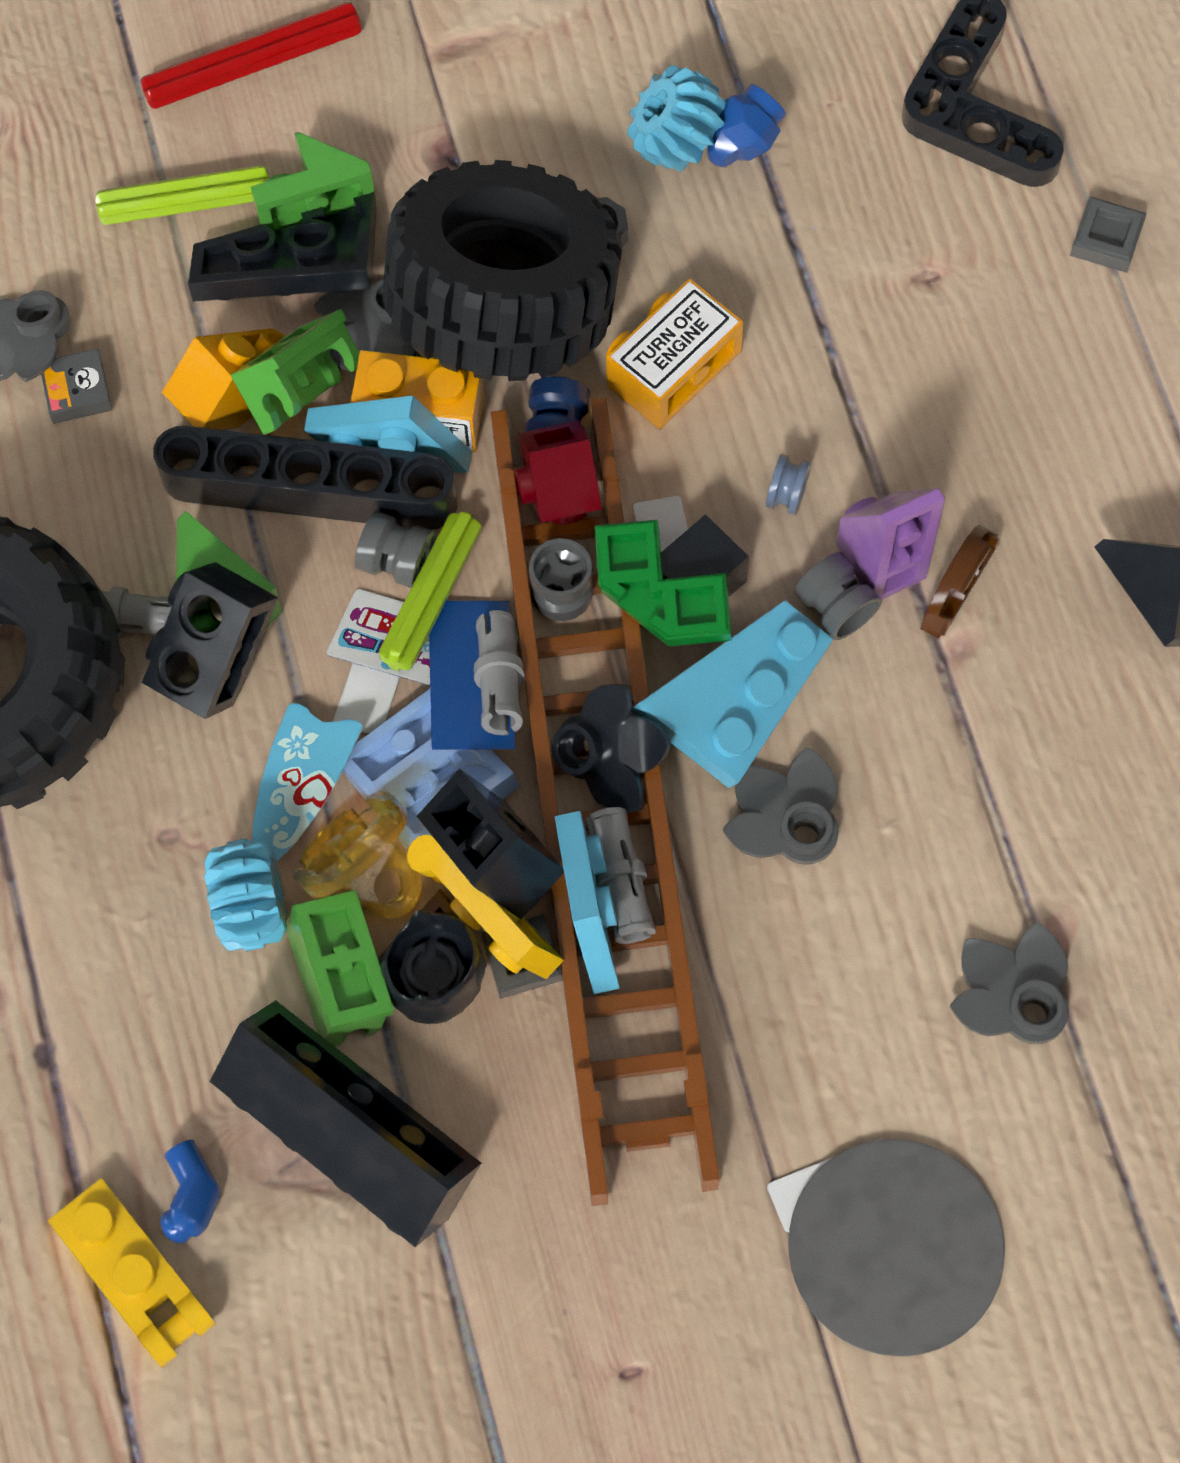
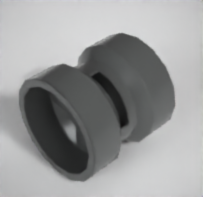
M374 511L361 533L355 554V568L373 575H377L382 571L393 576L396 583L412 588L436 541V532L418 525L410 528L399 526L395 517Z
M563 538L548 540L536 548L529 564L530 590L534 606L543 616L551 620L567 621L577 618L587 610L592 601V562L589 553L581 544L571 539ZM552 586L562 589L563 591H557L553 589Z
M836 552L819 561L800 579L794 590L795 594L807 608H816L822 614L821 624L834 640H841L856 632L875 615L882 604L881 597L870 585L858 583L854 577L855 568L842 552Z

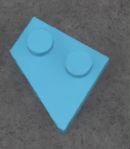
M414 396L308 408L304 431L316 441L428 453L444 459L453 472L464 473L469 471L472 450Z

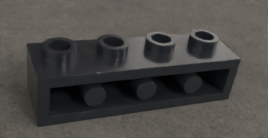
M277 1000L239 1023L209 1081L228 1096L238 1108L249 1113L280 1138L285 1146L300 1154L331 1179L336 1187L352 1196L383 1221L388 1229L403 1237L414 1247L418 1246L449 1220L482 1164Z

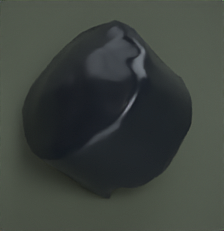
M418 910L412 915L411 919L389 944L379 961L392 1005L409 1020L423 1024L444 1023L462 1013L480 992L486 970V962L481 947L470 928L463 921L449 914Z

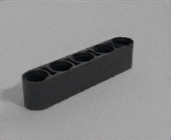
M175 426L164 431L157 438L153 447V458L166 492L174 499L182 502L366 523L374 511H378L395 517L399 526L410 528L418 525L429 530L443 527L448 516L457 510L453 471L444 459L433 454L192 426ZM181 460H198L192 467L186 470L173 469ZM252 465L259 467L253 474L247 477L233 475L237 469L243 466ZM312 472L319 474L315 481L308 484L293 482L297 476L303 473ZM373 479L380 482L376 488L370 491H359L353 488L363 480ZM427 486L437 487L442 490L438 495L431 498H421L414 495L419 489Z

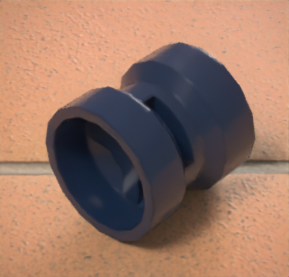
M551 376L535 380L530 386L528 400L533 416L525 423L524 432L579 420L581 423V419L585 417L589 410L590 390L577 380L566 377Z

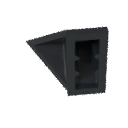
M1101 540L1094 548L1164 647H1180V546L1129 540Z

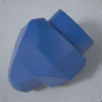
M750 84L743 94H737L724 100L726 105L719 115L724 125L715 131L712 138L714 146L708 145V159L715 166L726 168L737 160H753L770 150L781 131L778 124L787 115L785 110L763 89Z

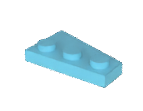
M785 600L733 636L731 641H726L632 707L631 712L636 716L647 717L657 722L665 731L670 743L729 789L740 782L826 652L833 638Z

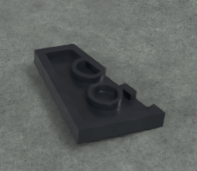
M374 193L354 197V208L326 216L322 207L302 212L303 222L274 231L270 227L261 224L193 244L188 279L193 302L371 289L377 216Z

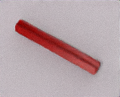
M344 2L145 75L140 79L142 91L152 109L166 106L356 36L361 32L358 13L351 2Z

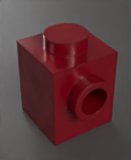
M579 420L518 433L524 466L514 468L519 497L522 505L532 503L541 523L551 521L559 525L571 524L584 519L588 512L602 509L590 439Z

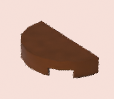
M981 525L976 526L971 531L944 574L925 613L920 627L921 630L940 639L941 635L945 636L997 549L1000 541L998 534Z

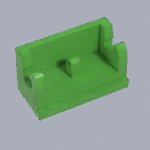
M342 309L297 327L231 374L234 383L263 435L277 430L282 426L283 422L295 416L307 404L330 387L342 381L338 366L331 358L330 349H334L341 354L344 365L350 372L357 369L359 351L343 323L347 319Z
M356 890L293 905L286 932L317 1033L335 1047L340 1046L346 1039L345 1035L352 1031L365 1029L367 1036L377 1033L382 1028L386 1016L393 1015L394 1008L382 976L380 964Z

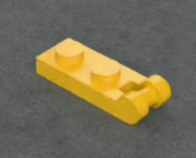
M432 835L418 836L412 841L407 852V861L410 867L426 877H432L434 881L445 886L454 895L455 899L450 904L451 909L474 930L479 931L482 927L494 939L488 946V949L506 968L515 974H518L524 968L547 979L564 961L525 917L522 919L518 918L474 888Z
M102 1178L47 1220L161 1368L178 1356L174 1349L195 1332L201 1337L216 1325L211 1316ZM170 1299L179 1311L157 1328L149 1318V1315Z

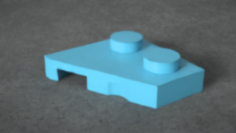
M580 811L554 816L572 920L593 992L597 994L620 989L607 927L617 925L614 904L609 886L598 888L596 875L607 873L600 835L587 836Z

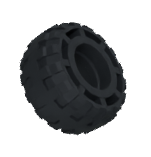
M0 517V624L20 627L24 631L26 640L25 662L21 674L11 691L0 701V807L12 805L16 809H20L43 799V796L46 795L45 788L61 777L69 781L89 762L84 755L95 739L103 740V738H106L117 714V711L112 706L115 693L120 692V686L124 685L125 657L120 651L118 633L121 631L112 607L86 569L57 541L33 527L29 530L16 525L7 517Z

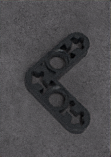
M960 0L906 92L902 110L903 125L908 133L914 137L1017 183L1030 187L1044 186L1050 183L1059 171L1064 151L1059 136L1047 127L971 95L1002 39L1007 17L1006 8L1001 0ZM979 16L988 19V22L982 23L975 34L974 42L967 38L970 22H975ZM948 56H957L967 61L970 69L962 75H950L944 72L938 63ZM934 89L940 92L941 97L938 111L933 110L929 116L919 113L920 109L928 107L933 98ZM975 123H984L993 127L998 137L989 143H979L967 135L966 129ZM1008 137L1015 138V143H1011L1009 153L1004 152ZM1034 150L1045 153L1044 157H1040L1036 163L1026 160V156H1030Z

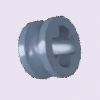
M781 454L770 483L766 507L774 509L775 506L783 504L788 508V513L797 515L806 489L811 462L803 460L801 464L794 465L789 461V456Z

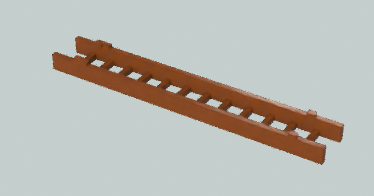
M606 398L591 399L592 426L597 461H594L597 482H601L605 516L584 518L578 522L564 525L551 522L521 526L517 500L518 489L513 469L506 410L491 411L521 658L525 671L524 681L546 849L562 867L563 863L554 816L563 814H558L553 775L566 774V772L557 765L553 754L551 755L546 716L581 712L586 697L592 690L543 696L538 659L624 649L632 707L650 696L639 623L620 607L618 608L621 628L535 638L531 602H533L530 590L531 582H528L524 546L541 545L548 540L557 538L571 540L595 538V526L624 523ZM592 574L593 595L602 594L599 588L598 574ZM552 586V588L557 591H563L562 589ZM660 764L651 771L642 773L646 798L645 807L639 811L626 813L629 826L649 824L655 864L645 865L647 878L643 881V885L658 884L664 925L655 926L656 933L651 934L652 937L631 944H618L614 939V931H610L608 934L612 952L667 945L672 987L582 998L577 956L583 955L578 937L574 936L565 874L563 873L551 886L559 954L564 960L561 963L592 1206L608 1204L603 1146L626 1144V1151L631 1152L670 1147L669 1138L694 1135L701 1191H714L719 1188L720 1178L709 1098L695 1013ZM601 809L580 811L586 831H589L585 819L590 817V814ZM676 1008L681 1051L591 1062L585 1019ZM677 1071L685 1072L684 1089L687 1107H690L691 1115L599 1126L598 1119L603 1118L600 1091H595L594 1082Z

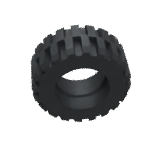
M495 160L493 165H480L479 161L463 162L458 169L452 171L447 166L434 171L428 177V182L421 179L405 192V195L396 203L391 212L390 223L387 229L383 280L385 310L391 317L393 326L405 341L411 340V345L415 351L426 359H430L432 356L438 358L439 363L444 368L457 373L460 369L474 372V378L491 380L492 375L508 376V381H525L529 374L539 373L541 378L558 373L564 363L568 367L575 365L589 355V351L591 352L606 336L607 327L611 324L622 255V243L617 233V226L606 208H602L599 200L587 189L579 191L574 180L562 174H559L557 177L546 174L545 168L528 164V167L524 168L511 166L512 161Z

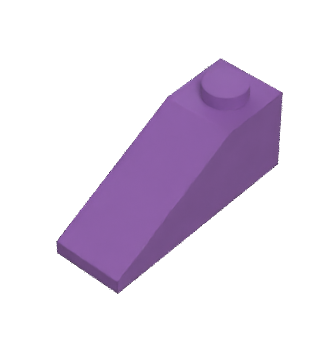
M939 488L895 492L880 500H877L875 497H868L852 505L845 512L844 516L841 517L837 545L853 564L858 582L870 585L881 599L889 597L927 578L945 501Z

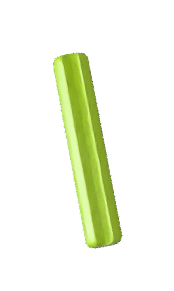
M258 165L103 189L96 193L97 213L101 223L109 225L254 202L251 186L264 183L269 179V174L265 166Z
M465 511L451 513L440 531L379 650L380 660L388 664L390 669L399 672L413 668L482 532L481 523L473 519L472 514Z

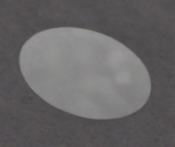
M895 1139L867 1142L845 1150L829 1160L813 1175L797 1200L789 1227L788 1248L791 1271L801 1297L810 1311L829 1331L855 1347L880 1355L912 1356L925 1354L956 1341L973 1328L983 1317L997 1293L1002 1277L1005 1255L1004 1236L1001 1222L991 1197L974 1174L959 1161L939 1149L914 1141Z

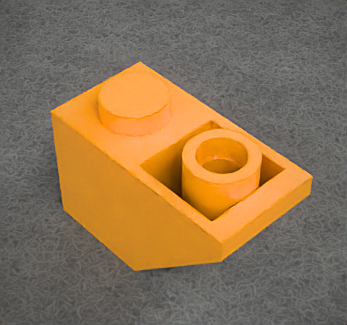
M274 328L194 337L162 393L193 427L218 430L240 427L252 418L253 415L234 383L231 374L285 337V335Z

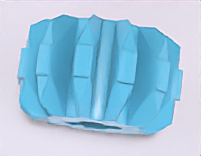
M671 65L664 71L663 75L654 74L646 91H639L640 100L637 106L629 112V115L634 120L628 127L627 135L634 141L633 149L641 153L642 158L655 166L659 164L667 169L672 168L679 172L684 170L689 162L698 164L702 158L703 150L708 145L714 146L712 138L715 131L724 125L719 115L724 110L726 101L719 96V88L711 83L712 80L698 71L693 72L686 67L681 69Z
M245 838L229 841L227 845L212 848L204 862L206 870L204 879L207 886L206 897L209 901L211 919H213L216 936L220 939L221 944L228 951L240 949L251 951L265 948L267 944L280 942L287 929V910L281 874L278 871L276 855L272 852L271 846L264 839L248 841Z

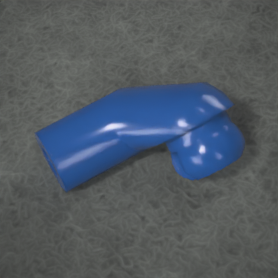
M194 1140L181 1142L164 1155L180 1184L170 1209L165 1211L161 1217V1229L164 1235L175 1243H185L191 1237L201 1235L208 1228L220 1199L219 1186Z

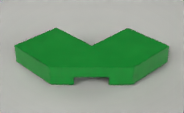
M658 520L595 526L598 583L603 595L668 647L732 640L726 573L663 579Z

